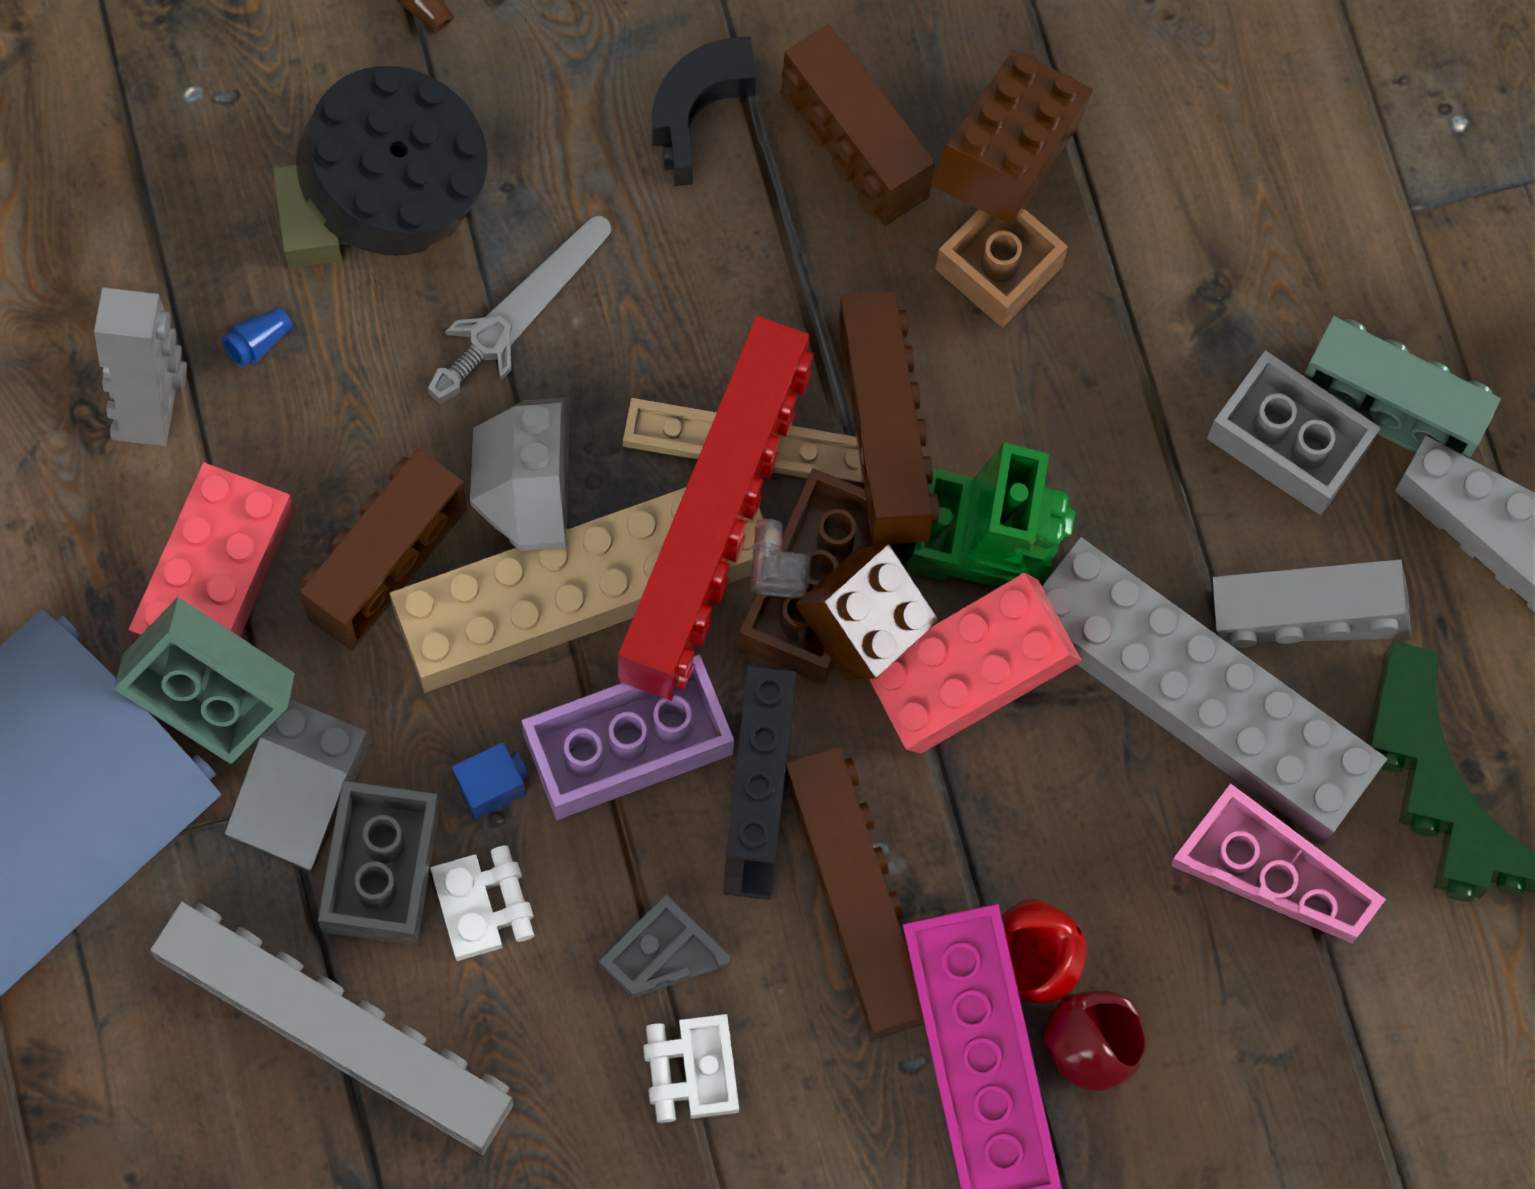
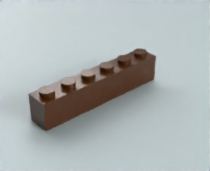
M895 291L841 295L838 324L873 545L929 542L931 523L939 521V503L937 494H929L928 484H932L933 481L932 461L930 456H923L921 447L926 446V425L924 419L916 418L915 410L920 409V390L918 382H910L909 373L914 372V355L911 345L904 346L903 337L908 335L906 310H898Z
M839 746L786 762L785 779L871 1041L925 1025L906 937H903L898 923V919L904 918L902 906L897 892H888L883 878V875L889 873L887 861L881 846L873 848L868 833L869 830L874 829L873 819L867 803H858L853 787L859 785V778L852 758L844 760Z

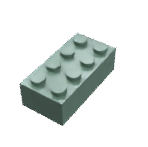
M1333 316L1303 375L1381 427L1378 435L1414 453L1426 435L1452 450L1471 458L1502 399L1494 395L1489 387L1480 382H1467L1451 374L1450 370L1440 362L1434 360L1424 361L1410 354L1408 349L1401 343L1390 339L1382 340L1368 333L1366 328L1360 323L1351 319L1341 320Z

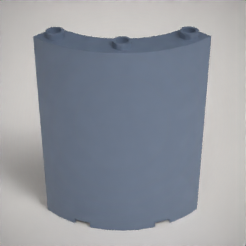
M43 609L38 611L0 645V996L222 795L210 781L216 775L211 767L198 754L190 758L147 710L114 690L116 678L77 640L81 635L63 615L55 620Z

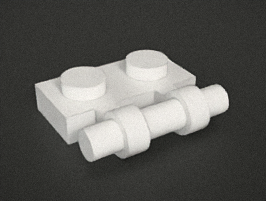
M508 845L499 846L490 851L495 867L487 871L481 872L476 854L430 867L456 961L501 949L502 943L498 932L499 929L512 926L516 942L534 937L530 922L534 915L530 903L524 901L518 881L522 877L519 863L513 862ZM500 886L506 908L493 912L487 889Z
M727 1014L679 1020L681 1039L667 1041L665 1024L659 1023L646 1026L648 1044L643 1046L645 1061L650 1062L653 1087L648 1089L650 1104L655 1105L658 1123L675 1121L674 1102L689 1100L691 1119L739 1113ZM683 1057L686 1082L672 1084L669 1059Z

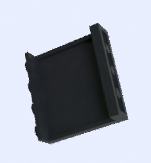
M747 667L726 851L723 895L770 900L796 678L795 671Z

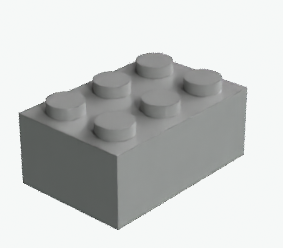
M1265 350L1214 420L1207 439L1321 516L1369 450L1381 427Z

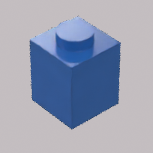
M503 742L452 766L454 780L474 820L526 795L523 780L529 777L527 769L518 752L509 755Z

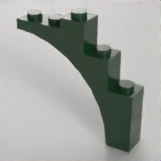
M1393 641L1384 654L1366 743L1388 758L1382 766V770L1390 772H1401L1403 768L1409 770L1398 823L1409 825L1412 832L1423 836H1437L1438 833L1444 834L1434 888L1446 890V896L1466 902L1474 901V898L1480 899L1490 889L1491 883L1496 884L1497 890L1508 894L1522 895L1524 891L1535 893V851L1521 844L1492 820L1469 792L1450 758L1439 723L1436 696L1439 652Z

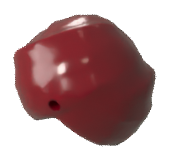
M1084 991L1065 995L1052 1010L1042 1031V1038L1057 1070L1070 1082L1088 1091L1108 1090L1127 1081L1139 1069L1141 1058L1146 1051L1142 1019L1138 1008L1130 999L1110 991Z

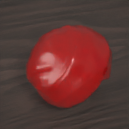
M1026 899L1010 907L1001 916L1020 1000L1027 1003L1042 1004L1061 999L1075 988L1083 975L1088 949L1082 930L1066 912L1043 900Z

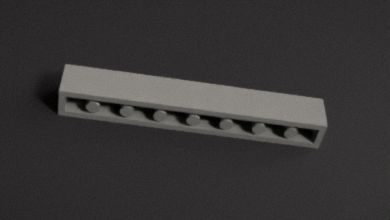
M184 902L180 903L150 949L156 961L484 1155L514 1106L512 1097L507 1095L510 1088L506 1084L487 1073L480 1079L466 1071L465 1068L468 1063L447 1049H443L440 1054L424 1046L427 1039L407 1025L402 1024L399 1030L382 1021L386 1014L367 1001L361 1000L358 1005H355L342 997L345 990L332 980L320 975L317 981L301 973L300 971L304 966L288 954L279 951L275 957L260 948L263 941L244 928L238 927L235 933L219 924L222 917L209 907L197 903L195 908H192Z

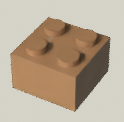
M979 209L939 249L935 270L1003 328L1063 267L1068 246L1026 209L1023 210L1013 226Z

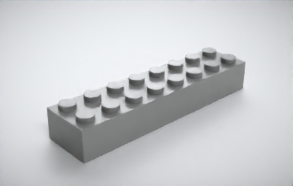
M1080 537L1042 586L1082 660L1077 663L1079 667L1322 844H1326L1388 758L1082 537Z

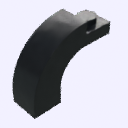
M751 36L722 39L703 45L680 59L663 79L657 91L652 111V146H662L664 171L673 170L674 186L692 185L693 183L689 128L697 113L710 103L721 99L755 96L756 76Z

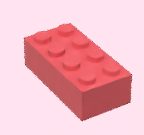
M203 462L128 629L133 641L135 642L177 597H180L240 637L294 516L295 510L290 494Z
M1023 573L932 626L877 678L869 680L905 749L921 754L1082 660L1038 579Z

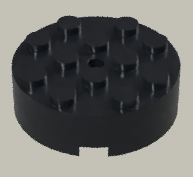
M376 66L358 70L332 85L321 97L303 130L296 158L297 176L302 194L306 201L311 198L316 208L327 219L324 226L352 246L371 253L391 256L410 255L426 251L429 245L454 233L482 190L488 162L487 148L481 127L465 102L453 90L437 79L413 69L396 66Z

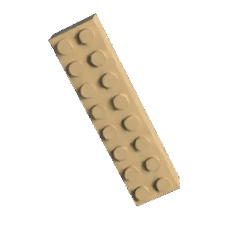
M686 487L567 529L566 548L519 551L517 548L390 592L395 616L424 693L632 619ZM759 508L753 521L745 518V521H747L743 534L746 536L737 562L728 560V564H730L726 576L729 578L728 584L762 572L766 548L761 547L760 543L772 542V539ZM775 547L768 549L770 562L776 551Z

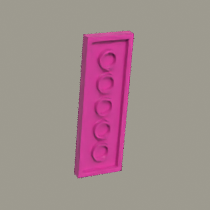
M999 903L904 923L903 928L961 1189H1062Z

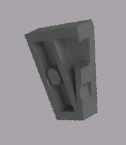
M665 895L599 961V966L632 998H636L727 967L732 962V957L668 895Z

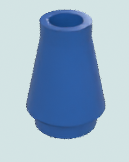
M276 306L269 312L230 326L228 333L222 337V344L229 357L239 367L243 368L248 364L256 365L287 332L293 329V326L284 310Z

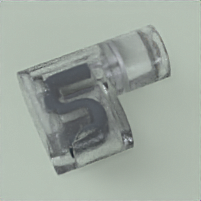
M772 519L757 520L754 527L750 591L758 595L791 598L804 597L806 588L810 586L811 557L802 553L781 552L783 524Z

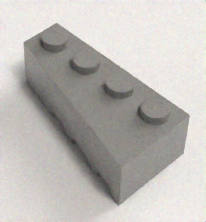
M102 287L94 335L99 366L103 367V391L109 392L110 399L114 400L108 401L106 406L108 418L113 419V424H111L110 428L111 440L166 447L176 388H184L187 374V363L181 361V346L176 345V330L170 328V312L164 310L159 294Z
M1425 435L1395 492L1439 530L1444 529L1461 544L1459 547L1472 559L1474 557L1479 559L1496 574L1494 577L1508 590L1512 588L1528 602L1526 606L1535 613V493Z
M1401 559L1213 577L1216 631L1220 638L1235 648L1251 647L1256 645L1257 642L1290 644L1300 641L1412 639L1408 590Z

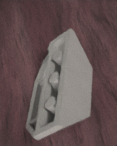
M569 397L524 400L473 428L471 506L495 529L508 537L510 543L519 551L566 548Z

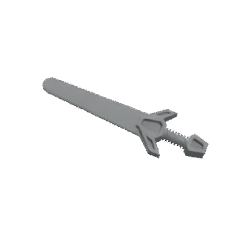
M595 216L589 219L484 318L456 320L446 330V335L471 337V346L454 362V365L450 366L451 368H438L428 387L429 395L441 405L460 394L462 379L483 359L498 360L500 381H502L512 370L511 345L605 241L611 232L610 222L602 216Z

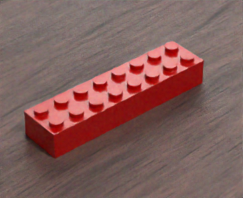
M756 315L619 651V682L669 701L673 700L677 688L686 689L695 663H692L695 655L693 647L694 645L703 647L712 621L709 619L713 607L710 605L711 603L719 605L727 588L729 578L726 576L730 567L728 560L736 563L740 556L746 538L743 535L747 525L745 518L753 521L763 495L760 493L764 482L762 476L768 479L771 478L779 457V452H777L781 440L779 435L787 437L796 414L794 407L798 395H804L812 375L810 367L814 358V353L808 352L809 334Z

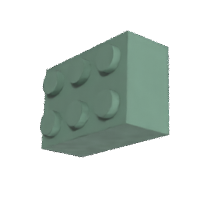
M177 597L123 653L114 690L232 764L288 708L295 673L180 597Z

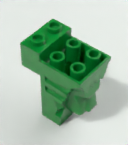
M1004 442L974 478L932 468L933 481L932 484H928L929 494H937L939 521L931 523L929 542L904 544L901 564L908 573L945 581L949 576L997 588L1021 574L1027 573L1038 579L1041 586H1043L1052 568L1053 562L1051 559L1057 553L1060 542L1073 533L1076 512L1069 507V497L1064 491L1044 486L1049 453Z

